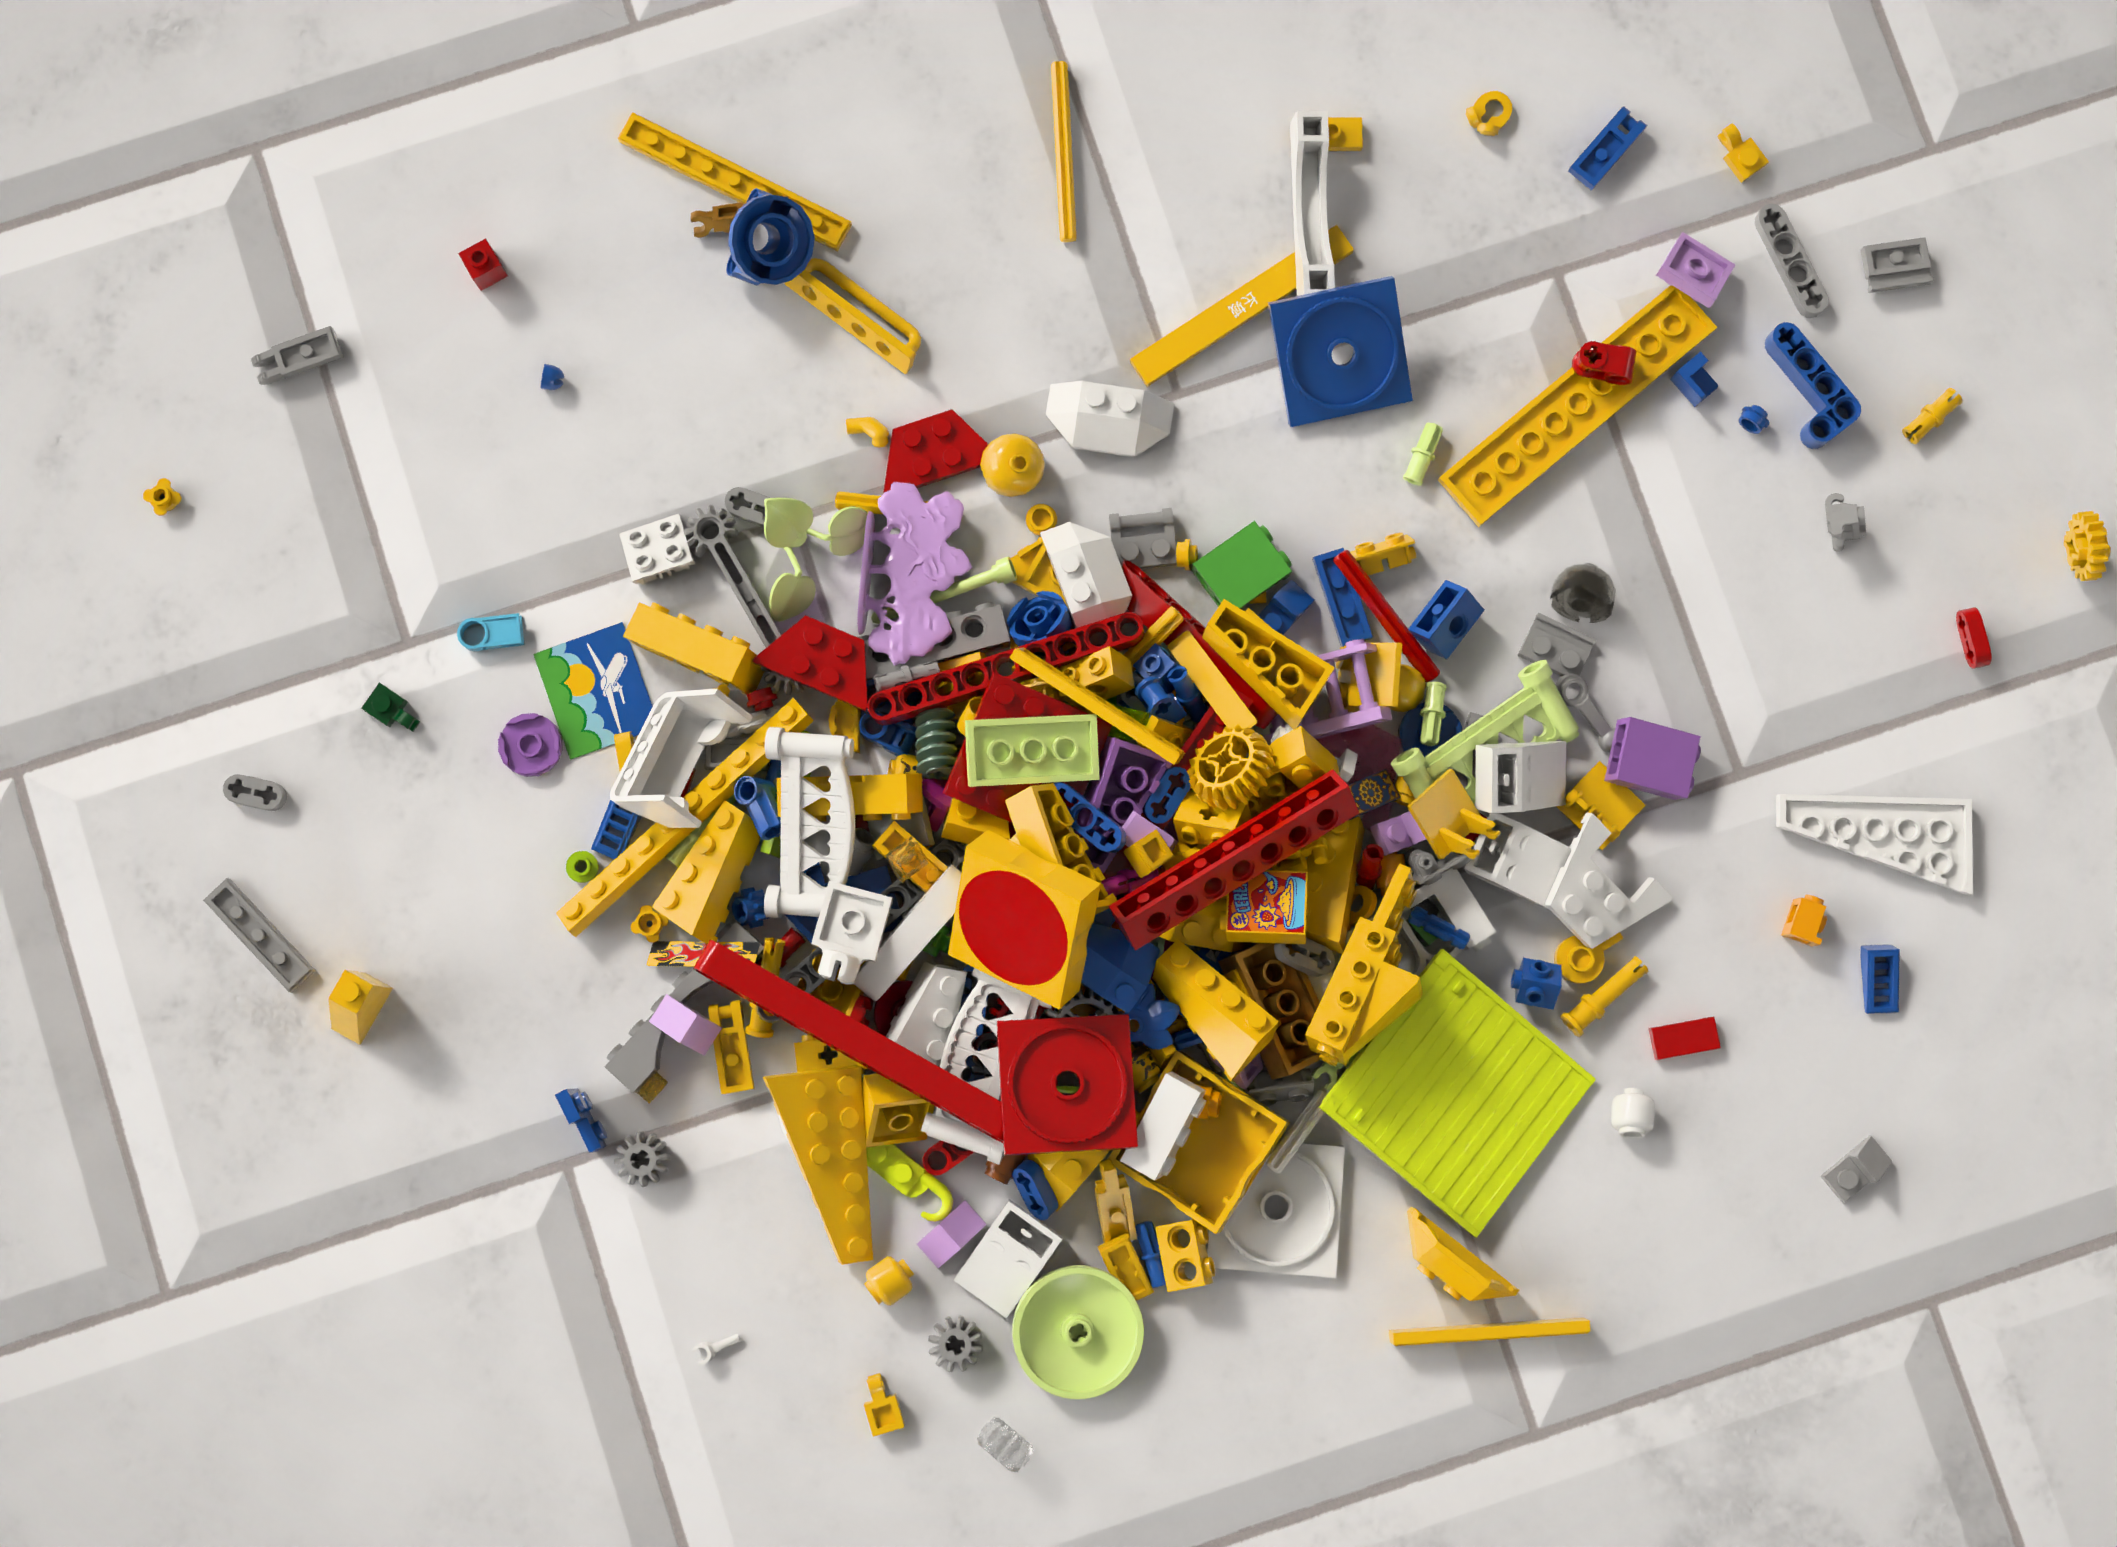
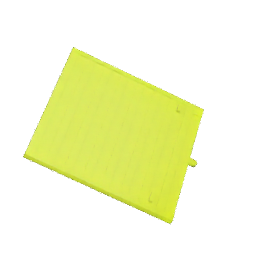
M1440 949L1419 975L1423 992L1420 1000L1373 1038L1367 1046L1363 1047L1322 1100L1319 1108L1469 1234L1477 1238L1596 1079L1448 952Z

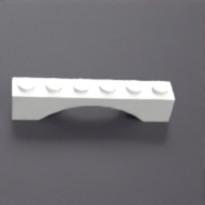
M1296 111L1290 123L1297 296L1335 288L1334 262L1329 243L1326 198L1329 148L1328 111Z

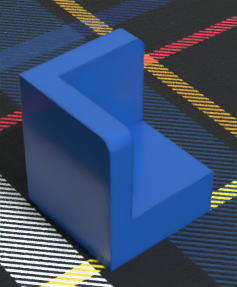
M1701 351L1682 366L1670 379L1694 407L1718 388V384L1703 368L1709 360Z

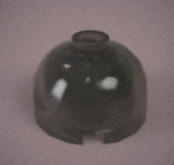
M1590 563L1567 567L1556 578L1550 595V599L1552 598L1551 606L1561 616L1572 621L1579 622V616L1590 618L1589 623L1601 622L1612 615L1616 589L1611 577L1596 565Z

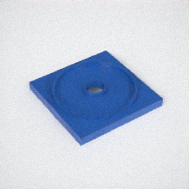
M1393 276L1268 302L1288 425L1290 427L1413 401L1395 278ZM1340 343H1348L1353 347V356L1350 361L1342 365L1334 363L1332 359L1334 347Z

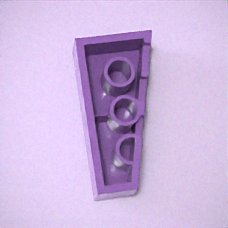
M1107 736L1099 756L1100 780H1090L1085 798L1122 827L1132 811L1141 815L1143 806L1150 795L1154 794L1161 783L1159 782L1167 768L1171 767L1172 763L1152 750ZM1089 808L1082 809L1077 819L1078 824L1081 827L1090 825L1093 820V813ZM1100 826L1095 830L1106 837L1104 844L1115 843L1116 839L1113 837L1115 830L1111 833ZM1074 829V832L1082 838L1083 836ZM1083 837L1089 848L1085 853L1094 869L1099 867L1101 872L1104 873L1116 853L1104 852Z

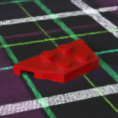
M953 409L892 429L883 492L891 490L893 482L914 484L916 488H920L980 468L982 454L988 443Z
M805 615L753 659L755 665L865 712L868 710L866 648L863 639Z

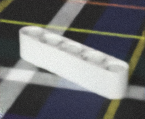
M952 864L881 943L876 962L866 961L860 967L854 985L876 1002L955 913L962 872Z

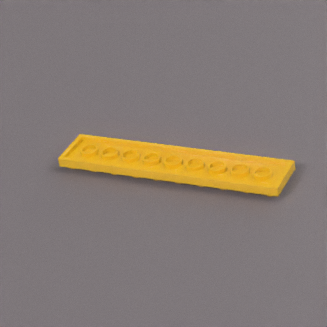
M1670 285L1601 342L1610 345L1628 346L1637 351L1631 384L1615 385L1602 380L1581 377L1571 367L1441 475L1438 481L1474 523L1480 527L1714 332L1717 326L1690 296Z

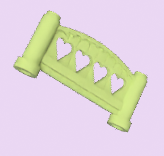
M1546 660L1534 662L1519 672L1518 677L1524 686L1522 690L1425 757L1419 748H1411L1392 760L1391 766L1397 776H1403L1415 799L1443 775L1448 768H1451L1468 778V784L1464 789L1475 805L1476 778L1472 774L1473 750L1476 751V745L1498 744L1499 732L1516 740L1518 743H1525L1523 740L1524 715L1542 723L1544 728L1543 733L1539 736H1533L1531 742H1549L1561 739V741H1566L1567 743L1579 736V727L1551 678L1553 671Z

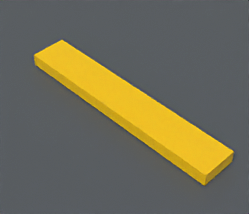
M1026 648L1014 649L1010 656L1011 660L1165 760L1175 765L1184 756L1185 753L1182 749Z
M1581 1317L1389 1330V1339L1394 1346L1589 1334L1591 1330L1590 1320Z

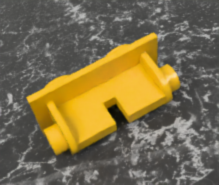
M1394 533L1386 536V541L1377 544L1373 542L1361 543L1355 546V550L1350 553L1369 576L1384 571L1382 559H1387L1389 569L1411 563L1412 559L1416 558V552L1413 546L1408 547V545L1414 544L1415 540L1407 534Z

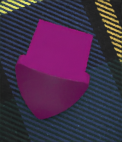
M930 778L922 780V794L931 802L928 817L932 831L937 832L949 811L952 798L942 794L947 780Z

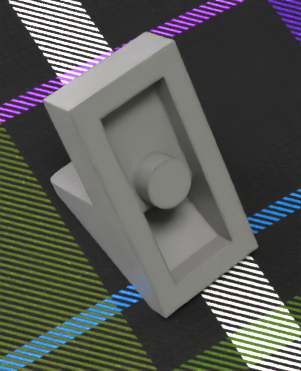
M1869 1135L1822 1174L1821 1178L1841 1202H1846L1869 1182L1877 1183L1892 1163V1160L1875 1139Z

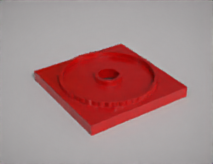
M1129 1014L996 1022L1004 1156L1133 1149L1138 1147ZM1065 1071L1074 1073L1080 1081L1079 1090L1069 1096L1061 1094L1055 1084L1057 1076Z

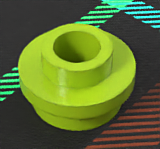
M587 851L573 853L566 863L568 876L578 883L591 881L595 878L599 869L596 857ZM585 861L587 869L579 873L576 866L578 862Z

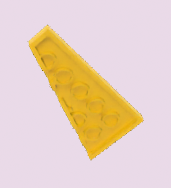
M853 1065L763 1076L765 1084L769 1088L774 1100L776 1111L780 1115L787 1132V1138L803 1177L807 1181L812 1193L814 1204L818 1208L824 1222L825 1231L838 1262L844 1265L873 1260L861 1067Z

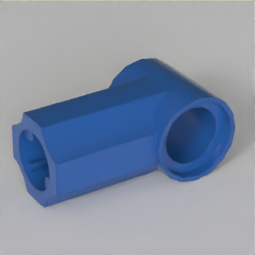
M751 776L740 778L734 787L735 799L740 804L746 806L760 838L769 840L779 837L781 835V817H778L777 803L775 801L777 797L776 786L769 780Z

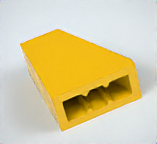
M344 970L328 998L331 1029L361 1045L393 988L367 973Z

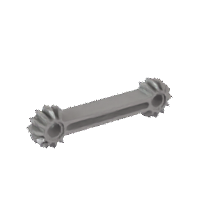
M713 505L708 506L707 514L705 515L700 508H697L696 513L699 518L696 520L693 517H688L687 522L693 527L684 529V534L687 537H692L686 544H688L689 548L697 547L695 554L698 557L703 556L707 550L711 551L765 648L768 647L770 644L758 625L757 618L760 616L766 618L776 638H779L781 634L728 543L729 538L739 535L737 529L731 528L736 523L734 517L726 518L727 511L724 508L720 509L716 514ZM716 526L719 528V533L715 538H704V531L708 527ZM721 549L727 550L743 580L740 584H736L721 560L719 556ZM761 667L762 671L770 672L764 677V681L767 684L774 682L772 689L775 692L780 691L783 685L786 695H791L793 685L796 686L799 692L804 691L802 684Z

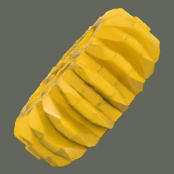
M1239 725L1234 727L1233 730L1225 727L1221 734L1214 731L1212 739L1209 741L1203 739L1204 746L1195 749L1197 757L1189 760L1191 768L1187 771L1190 778L1188 782L1200 801H1203L1213 809L1218 807L1223 811L1229 806L1236 810L1240 802L1248 805L1249 798L1253 795L1259 797L1258 790L1268 787L1265 779L1273 776L1271 768L1275 765L1272 749L1264 737L1249 727L1244 729Z

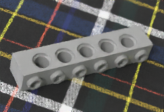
M988 602L976 606L974 612L963 614V611L959 610L947 613L946 615L952 628V641L946 646L935 644L932 651L926 653L924 657L911 656L905 664L893 665L890 658L885 662H877L874 660L875 652L869 646V635L858 637L865 641L867 681L874 679L873 677L876 675L879 676L901 670L900 667L908 665L910 668L932 662L933 660L940 663L977 652L987 653L1009 647L1011 642L1001 604L994 606L993 602ZM973 623L983 627L982 634L976 638L969 637L965 633L966 628Z

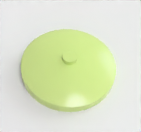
M1073 1265L1048 1272L1027 1289L1020 1299L1014 1314L1012 1340L1022 1369L1036 1385L1046 1392L1062 1398L1088 1399L1112 1390L1130 1374L1142 1350L1144 1325L1142 1314L1135 1298L1118 1278L1099 1268Z

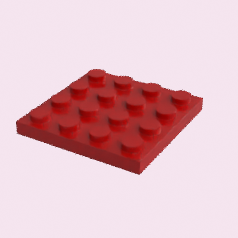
M992 673L973 720L1084 715L1089 713L997 673ZM1097 717L1098 755L1100 756L1112 725ZM965 738L942 794L1012 823L1005 802L1006 799L1030 786L1056 782L969 787ZM1089 780L1062 783L1070 785L1081 795H1084ZM1059 792L1065 805L1071 809L1075 804L1070 803L1064 798L1065 792Z

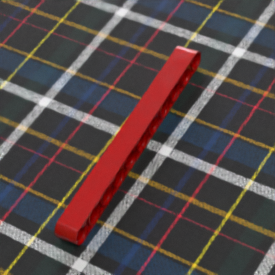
M709 940L693 967L695 971L989 1137L1003 1143L1001 1101L718 942Z

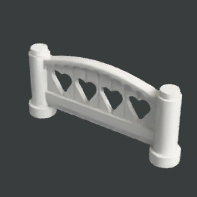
M769 727L766 732V758L781 760L780 886L769 885L766 889L764 898L766 917L781 918L783 914L819 917L827 887L821 886L803 873V871L820 861H825L829 864L830 872L827 876L831 882L843 885L847 883L855 844L854 800L845 765V760L853 757L854 740L848 739L847 736L786 732L782 727ZM820 766H827L831 771V776L827 779L831 784L830 791L823 792L803 776ZM820 798L828 799L831 804L830 809L827 811L831 818L830 822L827 824L820 822L803 808ZM819 830H827L830 834V841L827 843L830 847L829 855H822L803 840Z
M974 968L972 976L978 977V983L968 996L954 1021L943 1051L940 1068L964 1080L962 1072L965 1068H968L966 1064L967 1057L970 1055L977 1056L992 1076L967 1083L1001 1101L998 1046L982 1051H977L973 1048L972 1041L975 1037H978L976 1032L978 1025L986 1024L997 1037V1021L1034 1019L1039 1005L1049 1009L1052 1006ZM990 993L998 994L1013 1014L992 1020L985 1019L982 1011L985 1006H988L987 996ZM936 1107L934 1114L927 1112L921 1131L927 1133V1136L988 1156L987 1161L1000 1165L1004 1156L1003 1143L989 1137Z

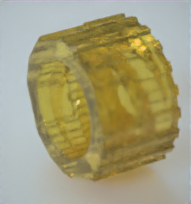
M655 1072L637 1094L650 1104L668 1084V1081L658 1072Z

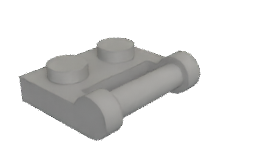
M1164 508L1162 512L1119 516V513L1109 514L1111 541L1120 564L1124 560H1128L1140 569L1177 565L1172 508ZM1161 524L1164 526V533L1121 537L1120 532L1122 528Z

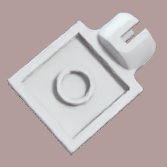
M829 881L811 943L813 946L822 949L823 955L818 969L819 975L825 979L835 981L839 964H841L837 980L842 984H854L857 980L860 965L864 961L876 962L893 902L892 897Z

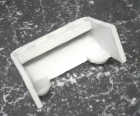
M718 689L677 691L663 694L653 705L611 789L610 799L621 808L669 828H700L702 821L689 813L688 801L680 797L704 747L722 742L728 735V728L731 723L751 722L753 716Z

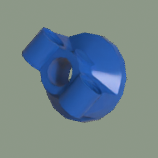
M758 188L753 189L747 203L738 209L730 224L728 243L731 255L727 263V275L756 286L760 283L778 285L793 280L804 271L813 255L815 236L811 220L803 208L788 197L773 195ZM761 224L768 232V242L763 249L756 251L753 245V234L756 227Z

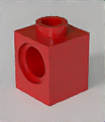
M486 238L458 253L471 278L481 291L508 277Z

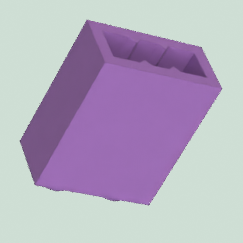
M1633 717L1617 719L1604 781L1672 800L1688 798V794H1690L1694 786V777L1692 776L1694 766L1701 753V747L1699 746L1701 736Z

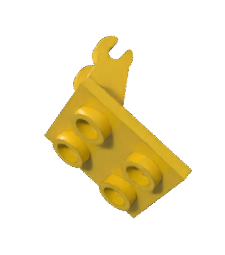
M1448 769L1407 806L1438 859H1444L1450 852L1465 854L1468 858L1475 859L1480 854V851L1471 849L1475 842L1465 838L1469 833L1486 835L1492 840H1495L1501 834L1499 830H1492L1496 823L1481 817L1453 769Z

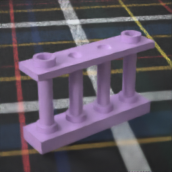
M1357 639L1346 642V648L1317 655V657L1335 667L1334 662L1352 658L1362 705L1359 706L1360 711L1348 714V710H1344L1337 673L1334 668L1326 683L1331 707L1330 719L1319 721L1318 717H1314L1311 706L1300 723V726L1315 739L1392 720L1390 707L1379 706L1378 702H1374L1364 654L1376 652L1377 647L1375 644L1365 643L1364 639ZM1278 714L1271 722L1273 727L1270 728L1271 734L1263 736L1268 745L1271 744V739L1279 726L1283 728L1286 726L1284 720Z

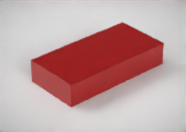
M1714 1016L1648 1028L1655 1060L1721 1048Z

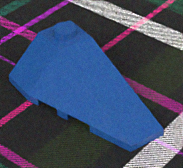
M1093 922L1087 936V956L1081 982L1104 999L1129 1013L1148 987L1160 949L1149 942L1134 950L1121 930L1104 926L1102 923Z

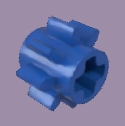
M754 887L742 889L741 896L734 898L732 913L734 918L741 922L742 926L749 925L750 929L764 926L763 920L770 918L766 917L764 912V891H755Z

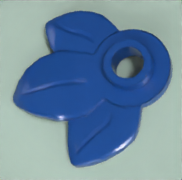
M1148 984V987L1131 1011L1122 1014H1129V1022L1133 1019L1139 1022L1138 1031L1132 1032L1130 1030L1131 1042L1141 1041L1151 1049H1162L1173 1044V1038L1167 1028L1176 1020L1180 1006L1169 1001H1156L1155 987L1153 984Z

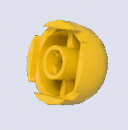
M1013 433L1001 435L991 441L983 451L980 466L989 488L999 495L1014 497L1025 495L1037 486L1043 477L1045 462L1043 453L1037 443L1027 436Z

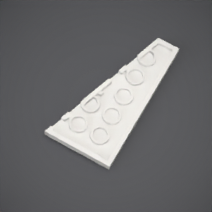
M1803 794L1776 795V827L1965 895H1973L1972 799Z

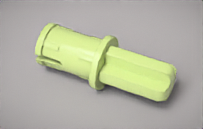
M1435 423L1425 424L1417 446L1411 450L1413 456L1403 476L1405 481L1417 486L1422 485L1430 461L1435 460L1434 452L1443 432V428Z
M1428 682L1426 684L1424 708L1420 711V715L1423 717L1420 742L1427 746L1438 745L1442 719L1446 717L1443 707L1447 687L1441 682Z

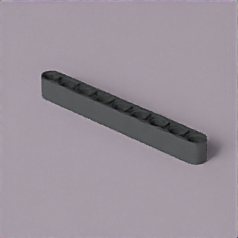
M945 838L930 852L934 856L938 852H946L951 857V864L954 867H958L964 861L966 846L961 844V842ZM904 874L881 893L884 896L896 893L903 899L902 908L890 909L885 929L925 894L923 890L914 887L911 880ZM818 947L782 979L788 982L793 977L801 978L805 983V992L809 994L827 980L812 967L813 959L823 955L822 949ZM756 1006L757 1014L763 1021L772 1023L780 1020L776 1016L766 1015L762 1008Z

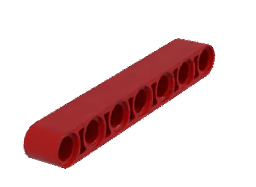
M1124 560L1121 563V567L1132 593V599L1127 609L1140 616L1147 628H1150L1170 607L1179 611L1184 618L1183 622L1163 642L1168 646L1185 631H1189L1227 682L1253 700L1249 711L1257 720L1255 725L1266 729L1278 713L1202 638L1205 627L1137 565L1131 561Z

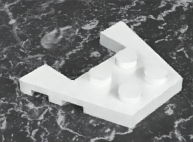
M1587 812L1581 821L1583 824L1578 837L1573 839L1569 848L1571 853L1565 867L1560 868L1545 905L1586 947L1593 949L1669 903L1673 897L1655 878L1649 877L1629 899L1591 860V856L1610 836L1611 832L1593 813Z

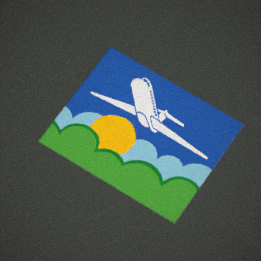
M623 622L533 654L570 760L615 744V734L631 731L633 737L639 735L653 707L630 641L623 637L626 631Z

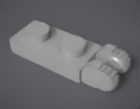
M328 326L272 346V349L252 357L251 362L253 367H262L275 361L277 362L278 367L257 376L259 384L268 385L280 381L282 378L286 379L344 358L334 329Z

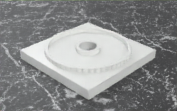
M1278 1141L1277 1145L1275 1146L1271 1154L1274 1152V1150L1277 1148L1281 1141ZM1302 1143L1279 1174L1267 1167L1266 1160L1223 1230L1215 1234L1208 1229L1209 1243L1207 1244L1208 1257H1212L1215 1268L1336 1278L1345 1147ZM1272 1195H1280L1288 1203V1211L1281 1219H1271L1265 1213V1201Z

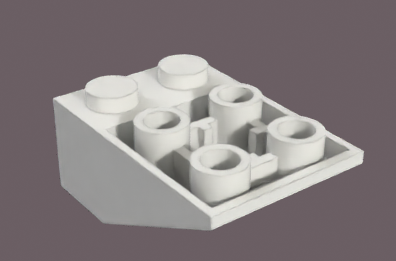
M1566 741L1476 745V809L1489 813H1509L1566 805Z
M1489 813L1487 820L1496 823L1492 830H1499L1501 834L1495 840L1489 839L1486 835H1479L1474 849L1479 850L1480 854L1475 859H1470V862L1464 868L1465 871L1471 876L1549 909L1545 902L1560 868L1565 867L1571 853L1570 847L1499 813Z
M1009 1199L953 1281L1007 1318L1058 1247L1063 1237Z

